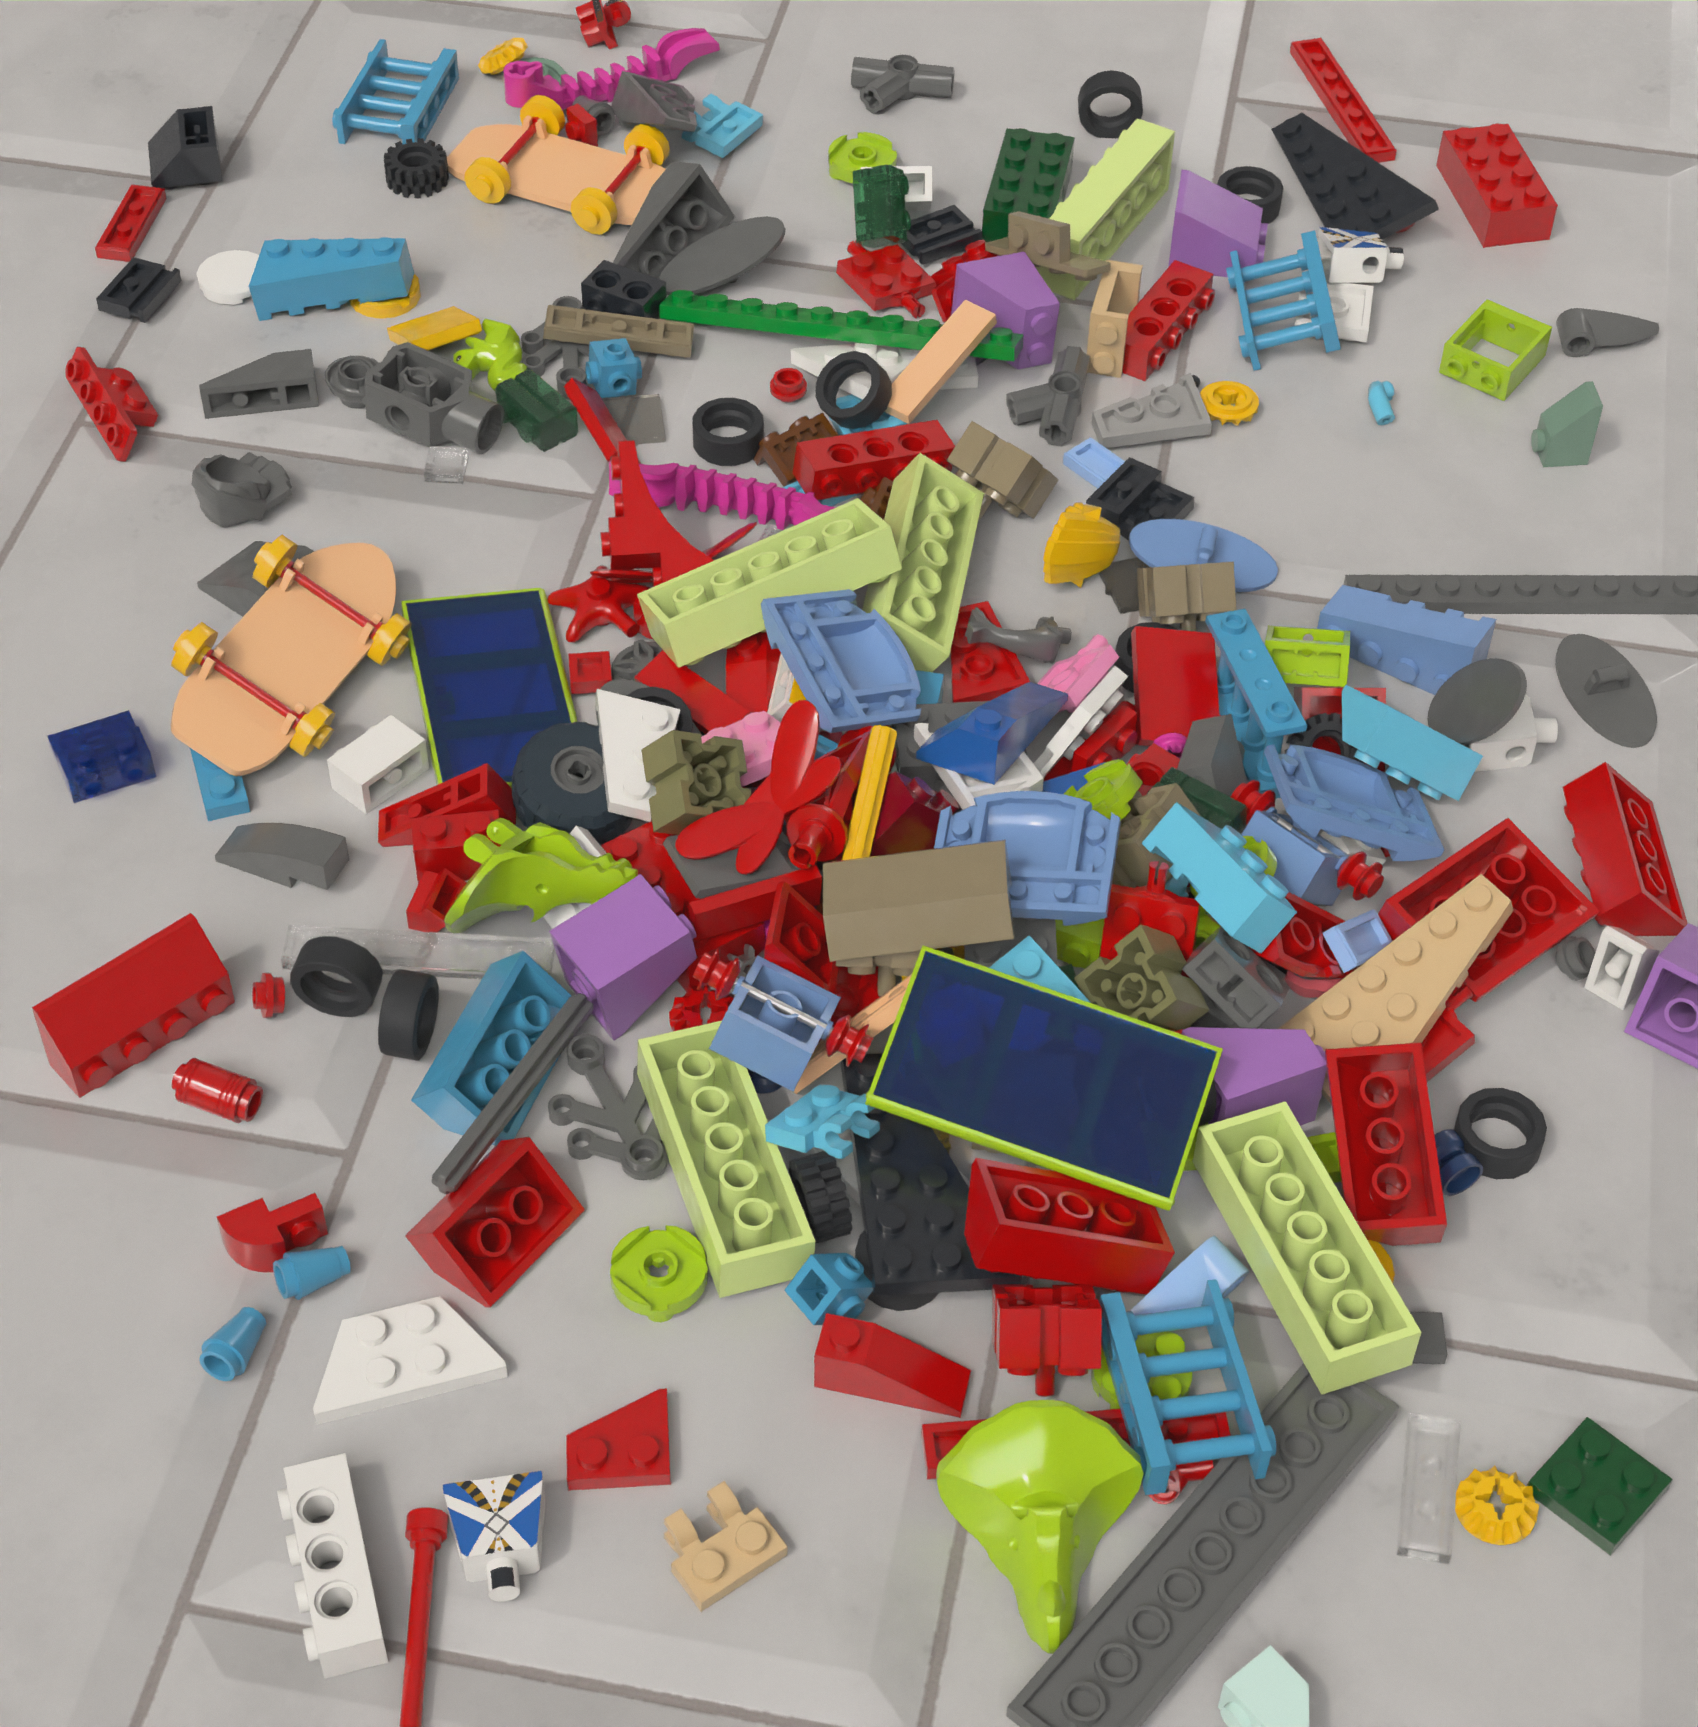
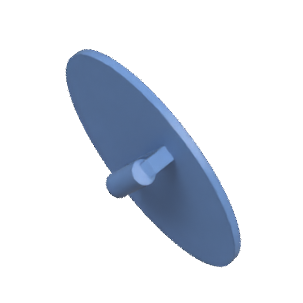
M1156 519L1138 524L1132 529L1129 536L1131 550L1149 567L1234 561L1235 592H1251L1264 589L1275 581L1278 574L1275 560L1259 545L1239 534L1210 524L1182 519Z

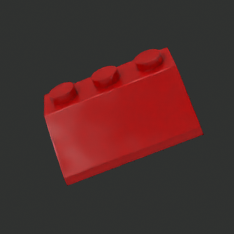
M530 1137L501 1140L473 1168L457 1191L445 1195L405 1237L434 1273L488 1308L519 1279L585 1209Z

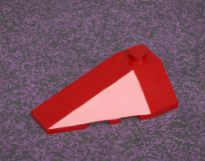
M766 632L756 633L743 639L737 646L727 649L726 694L750 710L751 713L768 712L781 654L779 648L771 649ZM764 777V778H762V779H760V780H757V781H755V782H753V783H750V784H748V785H746V786H743L742 788H749V787H757V786H760V784H761L767 777Z
M1290 892L1285 898L1297 913L1262 953L1250 948L1257 956L1301 977L1344 979L1358 968L1356 967L1343 973L1322 934L1328 929L1345 922V920Z

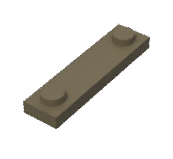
M548 305L543 339L589 345L591 341L626 338L631 350L690 358L694 324Z

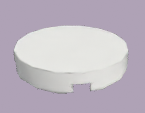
M231 250L220 252L207 258L199 266L196 274L199 289L203 291V295L208 300L219 304L237 305L243 303V298L251 296L248 286L259 255L249 251Z

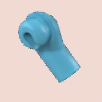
M1375 381L1368 387L1369 405L1378 425L1389 424L1395 419L1389 402L1392 400L1395 391L1392 383L1389 381H1383L1382 383Z

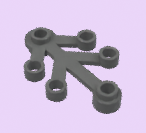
M563 296L553 302L555 306L585 309L581 301L572 296ZM544 322L534 330L522 334V350L529 354L522 359V363L527 366V371L530 373L529 378H538L545 373V364L563 352V368L556 374L557 390L563 398L570 400L564 390V385L572 377L587 385L586 372L578 367L577 351L589 357V345L552 340L544 346Z
M591 1034L575 1036L567 1045L568 1065L574 1072L586 1077L603 1108L575 1101L572 1096L567 1094H558L552 1097L548 1103L549 1119L552 1123L559 1126L569 1125L573 1121L617 1132L623 1143L596 1137L587 1128H577L571 1131L567 1137L568 1153L577 1160H585L592 1155L620 1162L623 1171L636 1180H651L660 1176L667 1167L668 1156L662 1145L654 1118L644 1135L641 1134L636 1126L637 1119L647 1100L637 1074V1065L633 1070V1083L623 1103L602 1067L604 1064V1045L602 1041ZM560 1107H566L570 1109L567 1112L563 1113L555 1111ZM578 1141H586L589 1143L587 1146L578 1147L574 1145ZM640 1158L651 1159L650 1161L645 1162L638 1161V1159Z

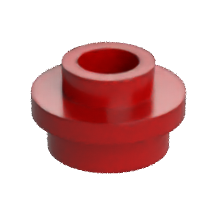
M783 368L775 372L770 381V392L781 401L793 402L806 394L807 382L799 370Z
M262 973L261 981L254 982L252 988L253 1008L261 1009L263 1018H272L273 1013H283L285 1007L283 977H273L271 973Z

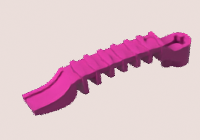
M704 28L677 30L664 35L658 42L656 49L648 45L642 46L644 65L640 59L630 55L626 57L628 70H625L623 66L617 63L610 64L611 75L598 67L594 69V79L584 71L577 72V82L572 76L563 74L561 75V86L552 76H543V66L539 61L530 63L525 61L510 62L504 67L505 101L512 107L522 108L531 97L543 95L554 100L563 112L564 109L572 106L573 101L581 95L597 101L606 100L607 102H612L622 71L662 81L677 79L682 69L692 60L719 51V43Z
M610 460L609 495L614 496L616 493H621L620 480H612ZM678 463L662 465L639 464L650 495L658 507L668 506L676 501L677 509L684 511L692 501H697L700 512H706L712 505L719 506L720 514L727 516L734 509L738 510L740 519L746 520L751 514L757 515L758 522L762 525H766L771 519H774L777 529L784 530L790 524L795 526L836 508L821 504L814 498V493L812 492L804 494L796 492V488L789 487L784 489L777 487V483L757 482V478H739L734 473L725 475L717 473L716 469L706 471L697 469L696 465L685 467L679 466Z

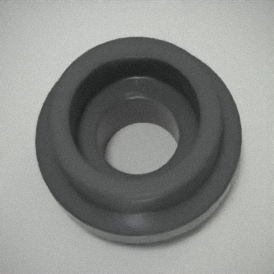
M1566 937L1558 944V950L1556 951L1558 968L1572 980L1578 981L1586 978L1595 956L1594 948L1586 938Z

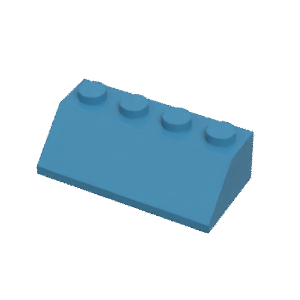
M524 951L490 964L411 1101L444 1130L464 1135L572 995ZM558 1058L492 1145L496 1146L501 1140L515 1138Z

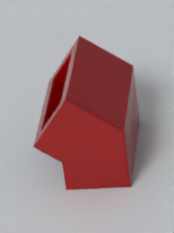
M446 868L439 873L424 871L406 910L408 928L436 934L445 927L444 919L467 882Z

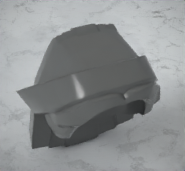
M250 452L239 460L222 454L211 458H204L192 473L191 484L195 489L202 512L212 523L221 527L235 525L250 519L262 521L264 512L292 495L290 478L283 467L274 460L269 461L263 456H256Z

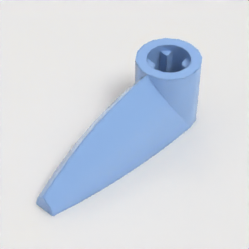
M1212 1236L1180 1263L1130 1311L1134 1315L1200 1307L1202 1306L1207 1280L1217 1279L1222 1297L1225 1298L1246 1278L1249 1270L1216 1236Z

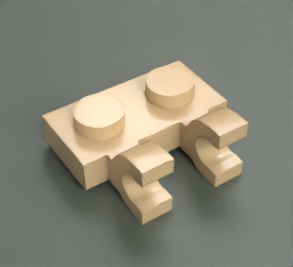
M725 1481L707 1491V1497L711 1503L707 1505L706 1510L722 1528L721 1531L704 1542L699 1540L693 1524L682 1508L664 1519V1525L668 1529L664 1532V1539L679 1555L678 1559L671 1562V1572L701 1612L787 1556L788 1546L757 1507L744 1515L738 1500Z

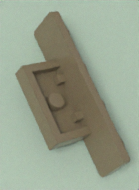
M1020 211L1008 214V237L985 243V251L999 254V256L1025 252L1035 267H1047L1049 272L1054 274H1073L1075 279L1080 281L1097 279V274L1111 271L1110 262L1070 252V224Z

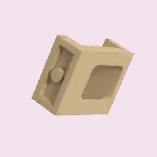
M1106 260L1111 263V271L1102 273L1090 313L1087 354L1090 355L1088 373L1121 378L1128 314L1139 302L1143 265Z

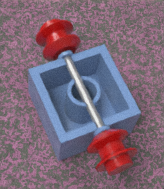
M1252 780L1247 784L1241 783L1233 791L1230 797V804L1232 805L1231 815L1234 818L1241 817L1244 814L1247 815L1246 828L1241 835L1253 836L1256 842L1261 843L1262 839L1267 843L1277 859L1274 878L1282 883L1290 893L1313 905L1332 906L1340 892L1349 886L1354 888L1352 896L1356 901L1364 897L1371 898L1378 892L1384 881V876L1381 875L1383 866L1380 862H1375L1368 866L1365 864L1367 860L1365 852L1361 851L1350 856L1319 834L1314 838L1303 830L1290 815L1277 813V809H1275V792L1267 790L1261 794V785L1257 780Z
M719 948L716 949L713 956L706 952L703 954L692 976L700 981L696 990L699 991L706 985L715 988V1000L717 1001L728 996L733 987L732 994L735 995L709 1047L710 1050L791 1091H794L820 1038L825 1040L827 1035L829 1036L825 1044L827 1057H831L839 1051L846 1055L847 1067H849L852 1059L860 1063L862 1062L874 1037L866 1034L869 1024L860 1030L852 1027L851 1015L849 1014L838 1019L834 1028L832 1027L834 1022L830 1021V1018L841 997L758 955L746 977L740 976L737 979L741 971L739 958L726 963L720 960Z

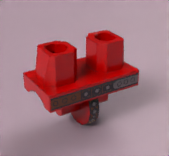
M591 0L576 7L578 18L582 24L580 25L581 33L588 47L605 41L609 50L618 46L613 27L623 26L630 20L631 10L626 1L609 0L603 6L602 0Z

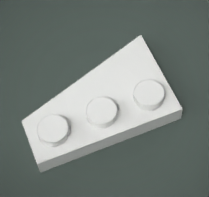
M597 689L595 702L599 717V738L603 752V773L608 812L651 822L649 798L656 795V787L646 782L641 749L668 732L676 730L680 709Z

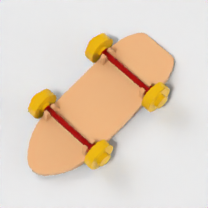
M535 95L520 110L522 126L495 124L476 127L468 133L447 157L448 172L466 182L470 192L477 199L485 203L495 204L500 202L506 194L514 195L570 211L572 217L582 229L592 234H603L609 230L613 223L622 225L633 224L652 185L666 170L661 165L668 158L670 147L664 134L648 124L635 126L624 140L626 155L557 136L565 127L564 112L551 98Z
M283 534L275 539L272 544L266 542L254 559L257 566L252 576L253 579L269 588L214 649L212 647L217 639L218 632L203 622L194 627L192 631L185 630L174 644L173 651L176 653L171 662V667L188 678L179 690L173 706L170 724L172 734L178 740L233 776H243L262 769L273 762L288 746L303 757H306L315 747L320 750L334 731L330 725L335 717V712L324 705L366 655L383 666L391 657L397 659L410 642V638L406 635L412 623L398 613L391 617L395 605L396 578L393 564L389 556L382 549L367 543H345L314 551L301 559L297 558L293 562L292 558L298 546L296 543Z

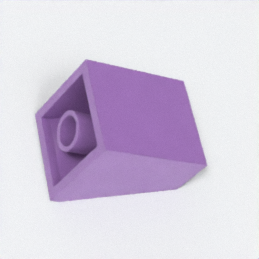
M1181 170L1169 266L1174 260L1213 273L1214 276L1228 277L1226 268L1232 267L1230 252L1235 250L1238 252L1241 268L1262 263L1268 227L1267 223H1261L1263 208L1189 170Z
M1019 252L957 264L951 315L964 300H967L996 314L997 323L993 328L1004 327L1011 329L1012 333L1024 334L1023 349L1015 361H1005L1016 369L1052 363L1060 303L1026 253Z
M641 874L549 931L566 983L576 995L578 993L584 994L587 1000L593 1003L594 1007L591 1014L613 1041L622 1036L697 958L692 940L697 937L694 927L684 914L676 916L671 910V902L663 889L658 885L652 888Z
M1688 923L1657 956L1624 1032L1697 1069L1698 927Z
M1190 1027L1182 1030V1035L1223 1049L1214 1075L1217 1093L1216 1110L1208 1125L1285 1101L1300 1126L1315 1121L1319 1101L1322 1097L1327 1066L1324 1050L1319 1045L1313 1043L1304 1029Z

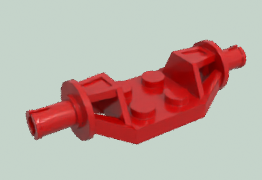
M873 726L846 731L839 741L838 748L814 760L815 762L828 756H835L841 762V772L833 785L820 797L805 806L789 812L788 816L785 817L787 837L792 845L788 855L791 863L796 867L809 869L810 864L814 866L816 861L824 862L835 859L844 850L848 841V829L853 811L851 797L859 785L869 736ZM895 747L892 755L889 773L891 772L896 761Z

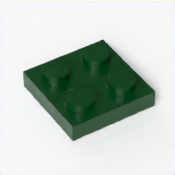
M1586 1417L1528 1481L1527 1486H1532L1534 1499L1611 1556L1666 1493L1673 1479L1589 1417Z

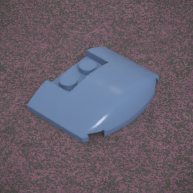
M847 589L763 599L761 609L771 649L779 648L805 699L816 707L819 713V727L829 733L861 729L866 726H884L913 722L919 719L921 708L916 709V698L921 690L912 660L897 634L875 609L870 613H866L851 603L855 601L856 593Z
M1274 744L1266 747L1264 754L1285 810L1303 830L1316 838L1320 829L1334 837L1346 836L1353 838L1374 849L1381 847L1388 849L1392 861L1426 860L1442 855L1444 847L1418 790L1410 786L1407 792L1403 790L1396 791L1391 788L1388 781L1389 775L1385 772L1336 753L1312 747L1290 745L1286 754H1278Z
M1040 791L1000 792L975 797L974 802L976 805L970 806L952 815L951 806L941 810L934 848L1006 839L1012 881L1009 894L1013 917L1062 920L1064 926L1083 924L1107 917L1121 825L1120 817L1111 812L1109 820L1099 812L1092 810V804L1089 801L1068 795Z

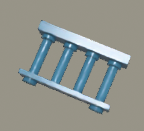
M379 39L373 51L368 53L366 63L341 105L334 110L332 124L334 129H337L339 144H346L354 128L396 134L402 139L403 144H406V139H412V142H417L418 138H423L425 141L459 80L457 51L443 48L437 61H433L432 64L388 57L386 40ZM388 71L427 78L426 80L423 79L422 82L388 78L385 75ZM377 90L415 95L416 98H412L411 101L377 97L374 94ZM366 109L403 114L405 117L398 121L364 116L363 113Z
M1315 230L1301 234L1304 248L1298 249L1297 254L1241 268L1237 250L1230 252L1232 267L1226 268L1230 289L1237 288L1245 335L1238 336L1243 358L1250 356L1254 371L1261 369L1258 350L1314 336L1316 340L1323 338L1326 353L1341 349ZM1298 268L1304 271L1300 277L1246 290L1245 282ZM1304 290L1306 294L1313 292L1306 295L1307 299L1250 313L1249 304ZM1310 313L1311 317L1318 315L1311 318L1312 322L1257 336L1254 335L1253 327Z
M1240 609L1208 615L1205 622L1221 651L1217 671L1219 715L1232 714L1237 740L1245 749L1243 767L1248 780L1260 782L1261 794L1267 790H1272L1276 794V799L1281 798L1264 751L1268 745L1274 744L1277 753L1281 754L1284 735L1306 731L1307 724L1247 610Z
M1217 1279L1207 1280L1202 1306L1134 1315L1132 1311L1125 1310L1120 1292L1100 1295L1099 1303L1102 1308L1101 1344L1131 1448L1141 1458L1144 1473L1142 1486L1145 1495L1165 1493L1170 1471H1175L1176 1465L1248 1455L1255 1479L1265 1478L1270 1458L1276 1455V1439L1270 1425L1264 1426L1233 1330V1306L1229 1298L1222 1297ZM1206 1326L1213 1346L1210 1349L1147 1357L1145 1353H1138L1135 1341L1137 1340V1335ZM1220 1368L1227 1391L1159 1400L1157 1395L1151 1396L1147 1383H1149L1151 1377ZM1234 1411L1241 1433L1239 1435L1173 1444L1170 1439L1164 1440L1160 1426H1162L1165 1420Z

